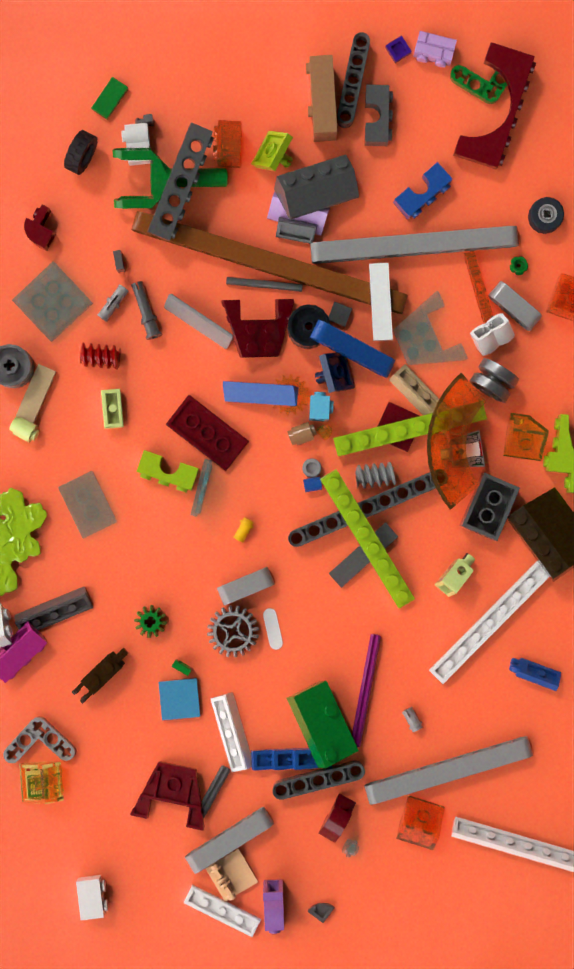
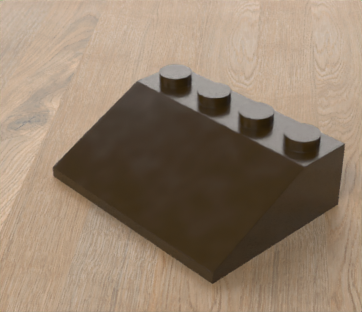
M555 487L523 505L507 517L508 522L553 582L574 568V512Z

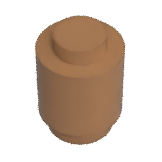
M309 422L292 427L291 430L287 431L292 446L296 444L298 446L315 440L314 436L317 435L314 425H309Z

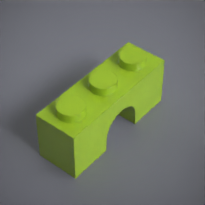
M146 450L143 451L136 471L141 473V478L151 481L153 477L159 479V484L168 487L170 483L177 485L176 489L185 493L188 490H193L199 468L180 462L179 468L175 473L166 474L161 468L163 456Z

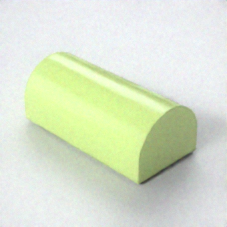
M120 389L101 390L104 429L124 427Z

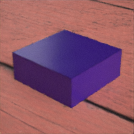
M402 35L385 46L395 63L412 52Z

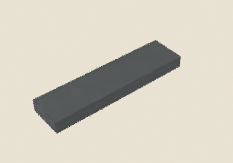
M386 522L375 531L384 548L389 546L398 537ZM359 545L329 572V575L342 588L370 561Z

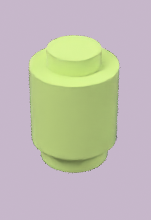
M15 417L9 428L13 435L28 443L32 440L35 441L39 435L38 426L22 417Z

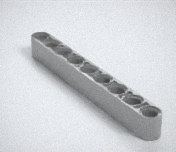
M528 736L519 737L365 784L364 788L369 804L373 805L527 759L533 756Z

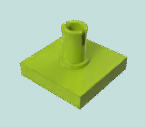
M268 131L251 164L256 168L276 171L279 163L285 168L289 167L291 163L288 160L292 162L293 157L285 152L293 136L284 132Z

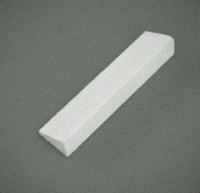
M233 692L210 698L231 772L251 768V752Z

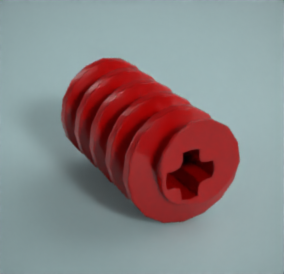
M85 342L82 343L80 364L83 362L84 367H87L90 362L91 367L95 368L98 362L99 368H103L104 364H106L107 369H110L113 364L114 369L118 370L121 348L117 351L116 346L113 345L112 349L109 350L108 344H106L104 349H101L100 344H98L96 349H94L92 343L86 348Z

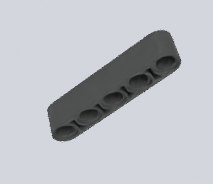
M364 32L357 33L352 42L337 113V123L342 128H349L354 122L370 45V38ZM359 40H363L366 43V45L360 47L356 44V42ZM354 59H360L362 61V64L354 65L352 61ZM355 77L358 79V83L351 84L348 79ZM350 95L353 96L355 100L351 103H348L345 101L344 98ZM348 114L351 119L343 121L340 116Z
M355 760L283 778L273 784V795L276 799L284 800L358 781L363 778L365 769L360 761ZM353 766L361 768V772L358 775H353L350 772ZM334 771L342 772V777L339 780L332 778ZM320 775L324 778L322 784L317 785L313 782V778ZM301 780L305 783V787L297 789L294 786L295 782ZM283 785L287 790L285 793L279 794L276 792V787Z

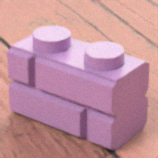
M420 31L413 57L419 62L427 63L431 61L435 62L436 66L445 68L451 64L457 40Z

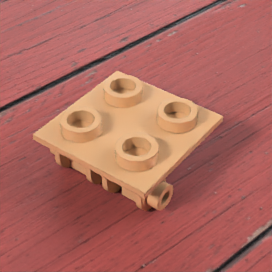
M239 848L205 868L225 902L233 900L237 894L258 882Z

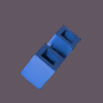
M438 162L422 176L423 181L428 187L427 192L416 194L408 187L394 199L393 204L407 220L411 217L415 219L423 212L421 208L426 204L430 206L437 200L436 195L440 192L444 194L451 188L450 183L453 179Z

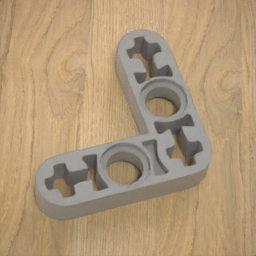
M35 717L4 750L3 757L8 763H16L38 739L63 761L71 760L76 754V748L45 718ZM41 721L43 723L41 727L44 730L47 727L50 729L44 737L41 735L43 733L41 729L36 730L34 728L36 726L34 722L38 723ZM51 733L56 734L58 737V741L55 744L48 742L47 737ZM22 735L30 737L31 742L29 745L21 743L20 738ZM61 741H64L62 746L65 749H67L68 747L71 749V756L68 754L64 756V750L61 747H59V749L57 750L55 747L58 746ZM16 742L21 749L15 754L17 758H9L10 753L8 751H13L17 747L14 745Z

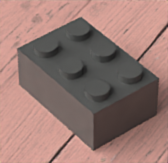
M485 472L482 473L459 526L493 541H498L520 487Z

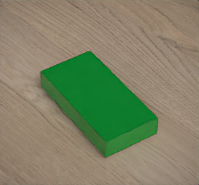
M112 77L91 109L108 120L129 88Z

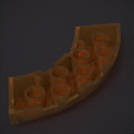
M462 372L449 384L437 402L431 417L427 436V457L431 477L439 495L450 510L480 485L475 479L467 460L466 441L470 424L476 413L486 403V400Z

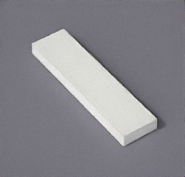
M389 263L369 264L373 341L393 340Z
M193 884L183 902L250 937H253L261 921V918L227 901L225 902L223 899Z

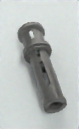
M138 281L139 290L136 283L131 284L142 315L141 325H144L147 334L146 340H152L163 334L159 331L156 322L157 316L152 313L143 281Z

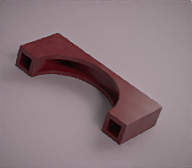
M493 42L490 43L483 64L497 71L506 82L510 93L509 113L504 123L489 134L478 137L460 135L453 156L495 170L498 166L503 165L506 156L503 155L505 147H509L512 138L509 136L511 129H515L518 118H515L517 110L520 111L524 100L521 97L523 92L528 90L530 81L527 79L529 73L533 74L536 62L533 61L535 56Z

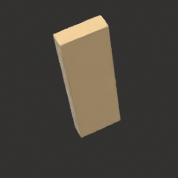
M40 364L37 365L16 417H22L33 424L35 423L56 371Z

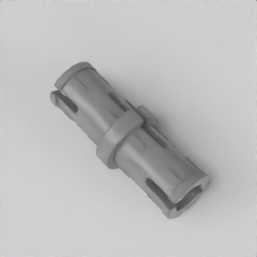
M119 284L112 296L106 299V304L97 316L107 322L116 308L119 309V304L129 291Z

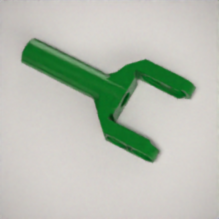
M151 148L112 149L113 158H119L120 160H152L150 161V192L152 196H121L114 199V208H152L160 200L172 168H169ZM198 168L197 173L200 174L196 185L192 183L191 187H226L228 184L227 169ZM178 178L176 184L178 187H186L187 182L184 178Z

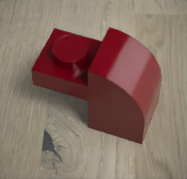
M42 204L40 208H36L33 214V221L26 217L24 230L34 245L48 251L56 234L54 231L44 227L51 210Z
M339 793L318 834L336 842L346 828L356 802Z

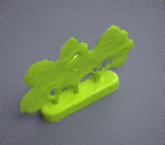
M9 488L8 492L0 494V516L6 517L5 520L0 519V596L18 588L17 575L12 569L11 563L14 560L21 563L27 560L28 556L34 557L41 554L39 542L31 537L30 532L41 528L47 517L46 510L43 509L41 503H31L25 506L23 493L13 488Z

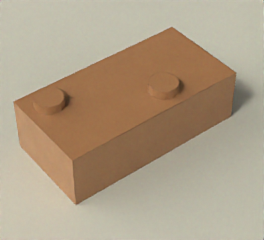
M333 55L309 56V62L306 63V75L309 74L311 106H308V118L312 117L313 142L336 141L337 117Z

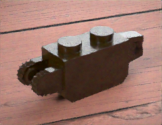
M122 648L117 654L114 651L109 653L80 681L81 683L72 691V694H77L85 686L89 692L81 697L80 702L83 704L123 667L125 662L122 659L129 652Z

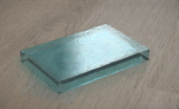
M204 459L190 513L191 516L199 517L213 466V462L208 459Z
M93 471L58 487L83 539L118 522Z

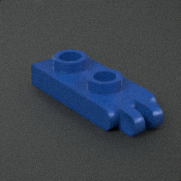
M516 658L511 659L509 670L516 673L517 677L557 691L561 672L524 658L519 660Z

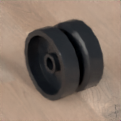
M307 304L298 307L292 312L288 321L287 331L289 338L296 346L302 349H313L321 345L312 340L310 336L318 320L330 324L329 317L325 311L316 305ZM312 324V328L308 330L305 328V325Z

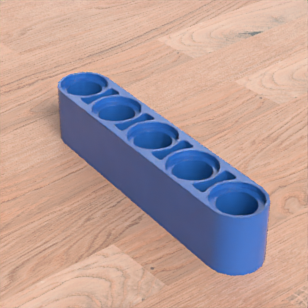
M321 320L317 321L310 336L312 340L385 378H388L396 361Z

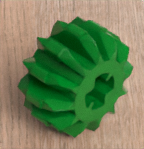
M151 605L150 612H148L147 607L144 606L143 611L145 614L140 611L137 612L141 619L135 618L134 622H140V625L135 627L136 630L141 627L143 628L140 635L143 636L148 631L147 637L151 638L152 631L155 637L159 636L157 629L164 632L165 629L160 624H167V621H161V618H164L166 614L158 615L161 611L160 607L154 612V605ZM150 616L153 617L152 620L155 619L156 621L151 627L148 626L149 623L146 624V620Z

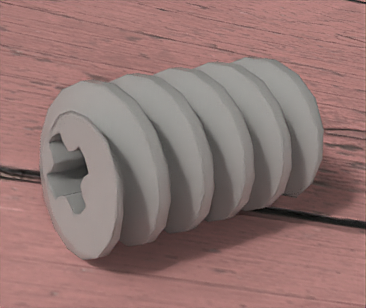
M383 462L379 464V468H377L375 463L372 464L371 469L368 464L364 465L363 470L360 465L356 467L357 489L360 483L363 488H366L367 483L373 488L375 482L381 487L382 481L385 482L386 486H389L390 480L396 485L395 471L391 462H387L386 468Z

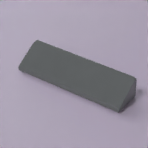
M85 586L14 615L15 624L20 629L29 622L39 631L92 609L93 605Z

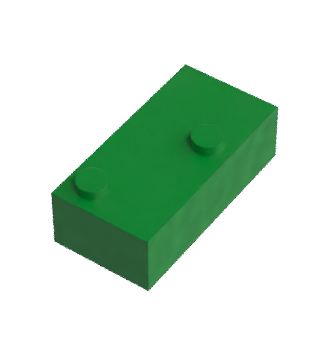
M327 680L319 681L286 698L318 768H327L359 751Z

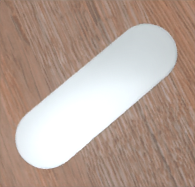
M268 608L264 611L263 618L270 647L277 650L283 645L277 614L274 609Z

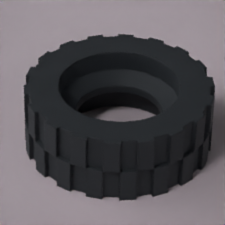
M85 130L79 131L68 148L64 159V168L77 175H81L92 160L98 138Z

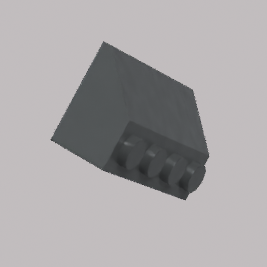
M346 154L276 177L274 190L289 220L359 198L355 171Z

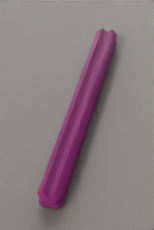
M378 634L370 635L353 725L352 737L357 747L361 746L381 636Z

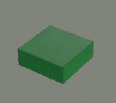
M178 659L171 666L187 676L192 670V667Z

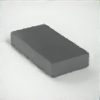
M279 217L276 237L311 244L314 241L317 224Z

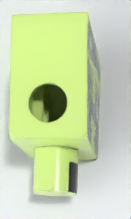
M466 553L462 559L454 560L434 585L448 597L457 594L474 570L471 568V565L474 563L475 558Z

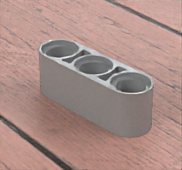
M502 281L488 295L492 302L527 331H531L542 318L538 310Z
M265 567L217 587V591L225 606L273 586L275 583L269 568Z

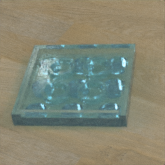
M54 261L12 299L19 309L51 342L93 304Z

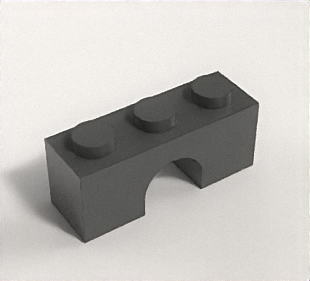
M366 84L365 108L377 110L380 114V119L376 122L365 124L364 146L387 147L388 141H392V129H389V122H392L393 111L389 110V103L393 102V91H389V85Z

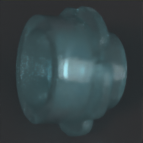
M347 839L342 847V853L346 854L347 858H350L351 855L355 856L359 850L357 840Z

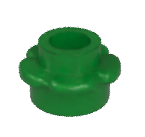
M514 257L509 267L511 272L516 275H522L528 270V263L524 257Z

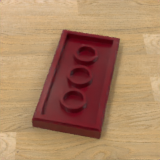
M191 395L185 398L165 424L225 471H227L249 442V440Z

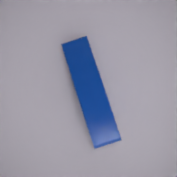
M309 748L251 750L253 771L318 768Z

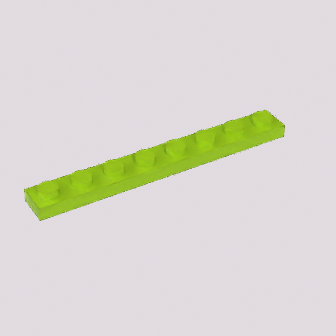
M483 401L335 437L333 440L337 456H342L486 420L487 416Z
M337 469L320 478L398 609L415 599Z

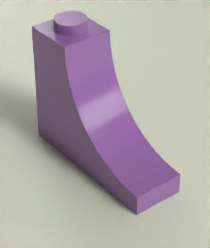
M283 879L264 880L265 931L277 934L284 930Z

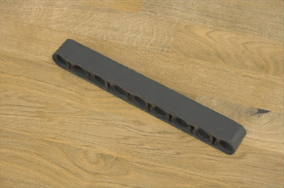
M433 470L357 504L361 510L364 503L372 505V511L369 514L363 512L365 517L368 518L444 485L447 481V475L443 470ZM435 473L442 475L443 479L439 484L433 481ZM418 480L425 483V488L422 491H418L415 488V483ZM399 488L407 490L406 498L398 497L397 491ZM382 495L390 498L389 505L382 506L379 500ZM337 511L291 531L288 535V541L292 546L299 547L348 525L341 513ZM331 517L337 520V526L334 529L328 528L326 524L327 520ZM316 525L319 527L320 532L317 536L309 534L310 526ZM294 533H300L302 536V541L298 544H294L291 541V536Z

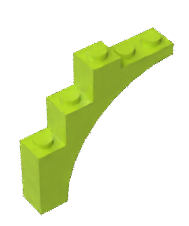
M560 414L554 421V430H557L556 437H553L552 449H555V452H547V456L543 458V467H546V472L567 473L568 477L564 479V488H567L566 493H574V448L569 432V415Z

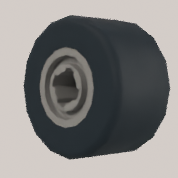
M551 197L538 199L534 202L528 213V221L532 229L543 234L555 231L564 219L563 206L559 201Z

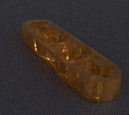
M474 251L464 253V259L483 324H485L493 317L476 254Z

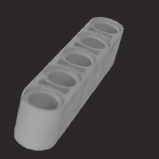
M262 807L197 847L184 858L194 874L199 873L274 825V822L265 807Z

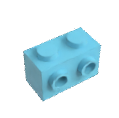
M314 392V395L310 396L309 421H329V414L333 413L334 401H330V396H326V392Z

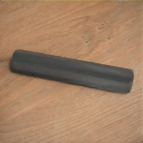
M224 765L220 767L201 801L203 818H205L230 773V769Z

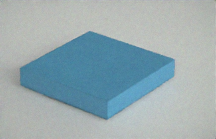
M197 678L158 682L162 720L201 716Z

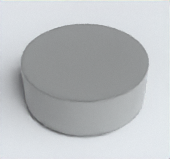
M314 458L307 459L303 463L302 471L307 477H316L321 472V464Z

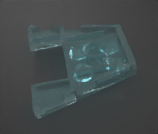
M439 291L434 292L393 329L395 338L408 366L465 361L468 359L462 343L444 351L442 350L427 314L445 307Z

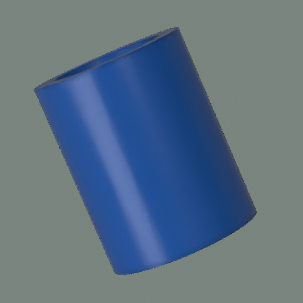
M320 477L303 479L305 493L322 490Z

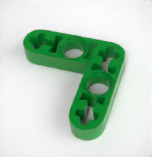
M461 65L453 67L450 73V79L454 84L487 104L496 103L507 86L506 82L498 83L496 81V76L499 74L497 71H495L489 82ZM459 71H461L462 77L456 79V74L454 72L458 73ZM467 75H469L470 78L468 79L467 83L464 84V78H467ZM477 80L480 83V88L477 90L472 89L470 82ZM494 86L497 87L494 93L495 97L489 99L487 92L490 93Z

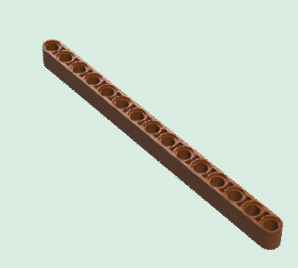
M141 211L136 212L131 228L136 233L371 305L370 282L177 223L175 226L178 228L175 238L167 241L147 233L154 215ZM162 218L164 224L170 225L172 221ZM390 289L391 312L403 314L408 295Z

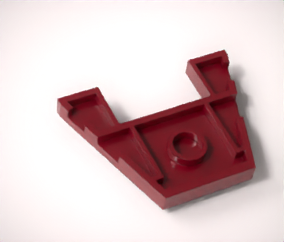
M275 299V319L241 320L240 300H221L240 358L279 356L294 299Z
M159 761L130 815L145 819L149 818L152 799L189 807L186 827L203 831L205 826L197 769Z

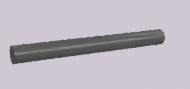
M227 277L226 279L227 285L302 292L303 284L234 277Z

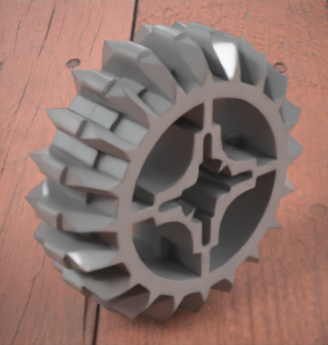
M229 605V612H226L225 608L222 607L221 611L223 614L220 615L216 611L215 615L218 619L216 620L211 617L210 621L214 625L209 624L207 628L213 629V632H208L207 636L214 637L209 640V643H217L213 647L214 650L221 647L219 654L226 650V657L230 656V652H233L234 657H237V651H240L243 656L245 655L244 648L247 651H251L249 643L252 645L256 644L251 639L252 637L258 638L259 636L258 634H253V631L259 630V627L252 626L257 623V620H249L253 616L252 613L248 616L244 615L247 611L246 608L240 613V606H236V611H232V605ZM227 616H238L233 624H226L221 621ZM242 620L248 625L249 636L244 635L240 631L239 626ZM236 623H238L236 627V631H238V634H234L228 640V633L230 632H228L227 628L232 629L233 627H235ZM218 626L226 632V639L223 643L217 635ZM234 638L245 641L237 647L228 646Z

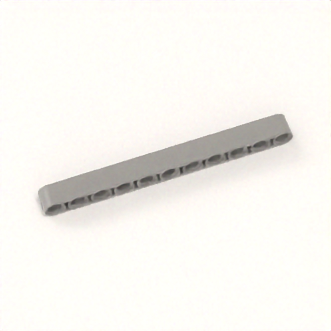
M502 226L311 243L310 250L312 263L321 264L512 248L519 246L517 226Z

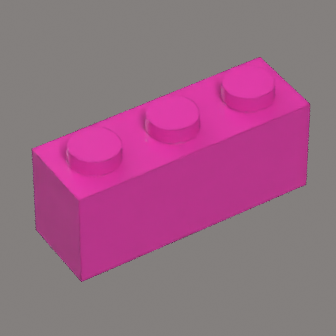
M29 622L11 637V645L0 648V679L4 683L9 679H13L17 672L23 666L28 665L31 658L41 652L47 644L44 635Z

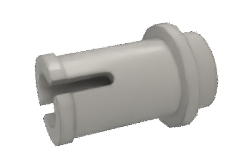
M413 707L402 711L410 726L409 730L415 732L423 728V722L419 721Z

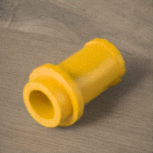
M246 517L240 520L241 524L233 538L242 543L245 542L250 529L254 528V522Z

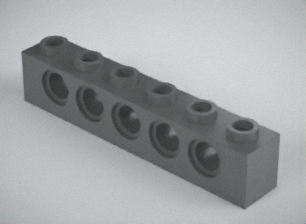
M190 123L147 233L167 241L175 238L178 228L175 226L177 221H181L184 216L185 210L183 206L185 202L189 203L193 193L190 191L192 183L196 185L200 174L197 171L199 166H203L206 161L207 155H204L206 148H210L213 143L214 137L211 136L213 131L195 123ZM192 142L200 143L201 150L199 152H194L191 149ZM189 159L194 163L192 170L185 169V160ZM178 178L186 180L187 185L185 188L177 186L176 181ZM171 196L179 198L180 203L178 206L174 207L169 203ZM164 214L172 216V223L170 225L163 223L162 216Z

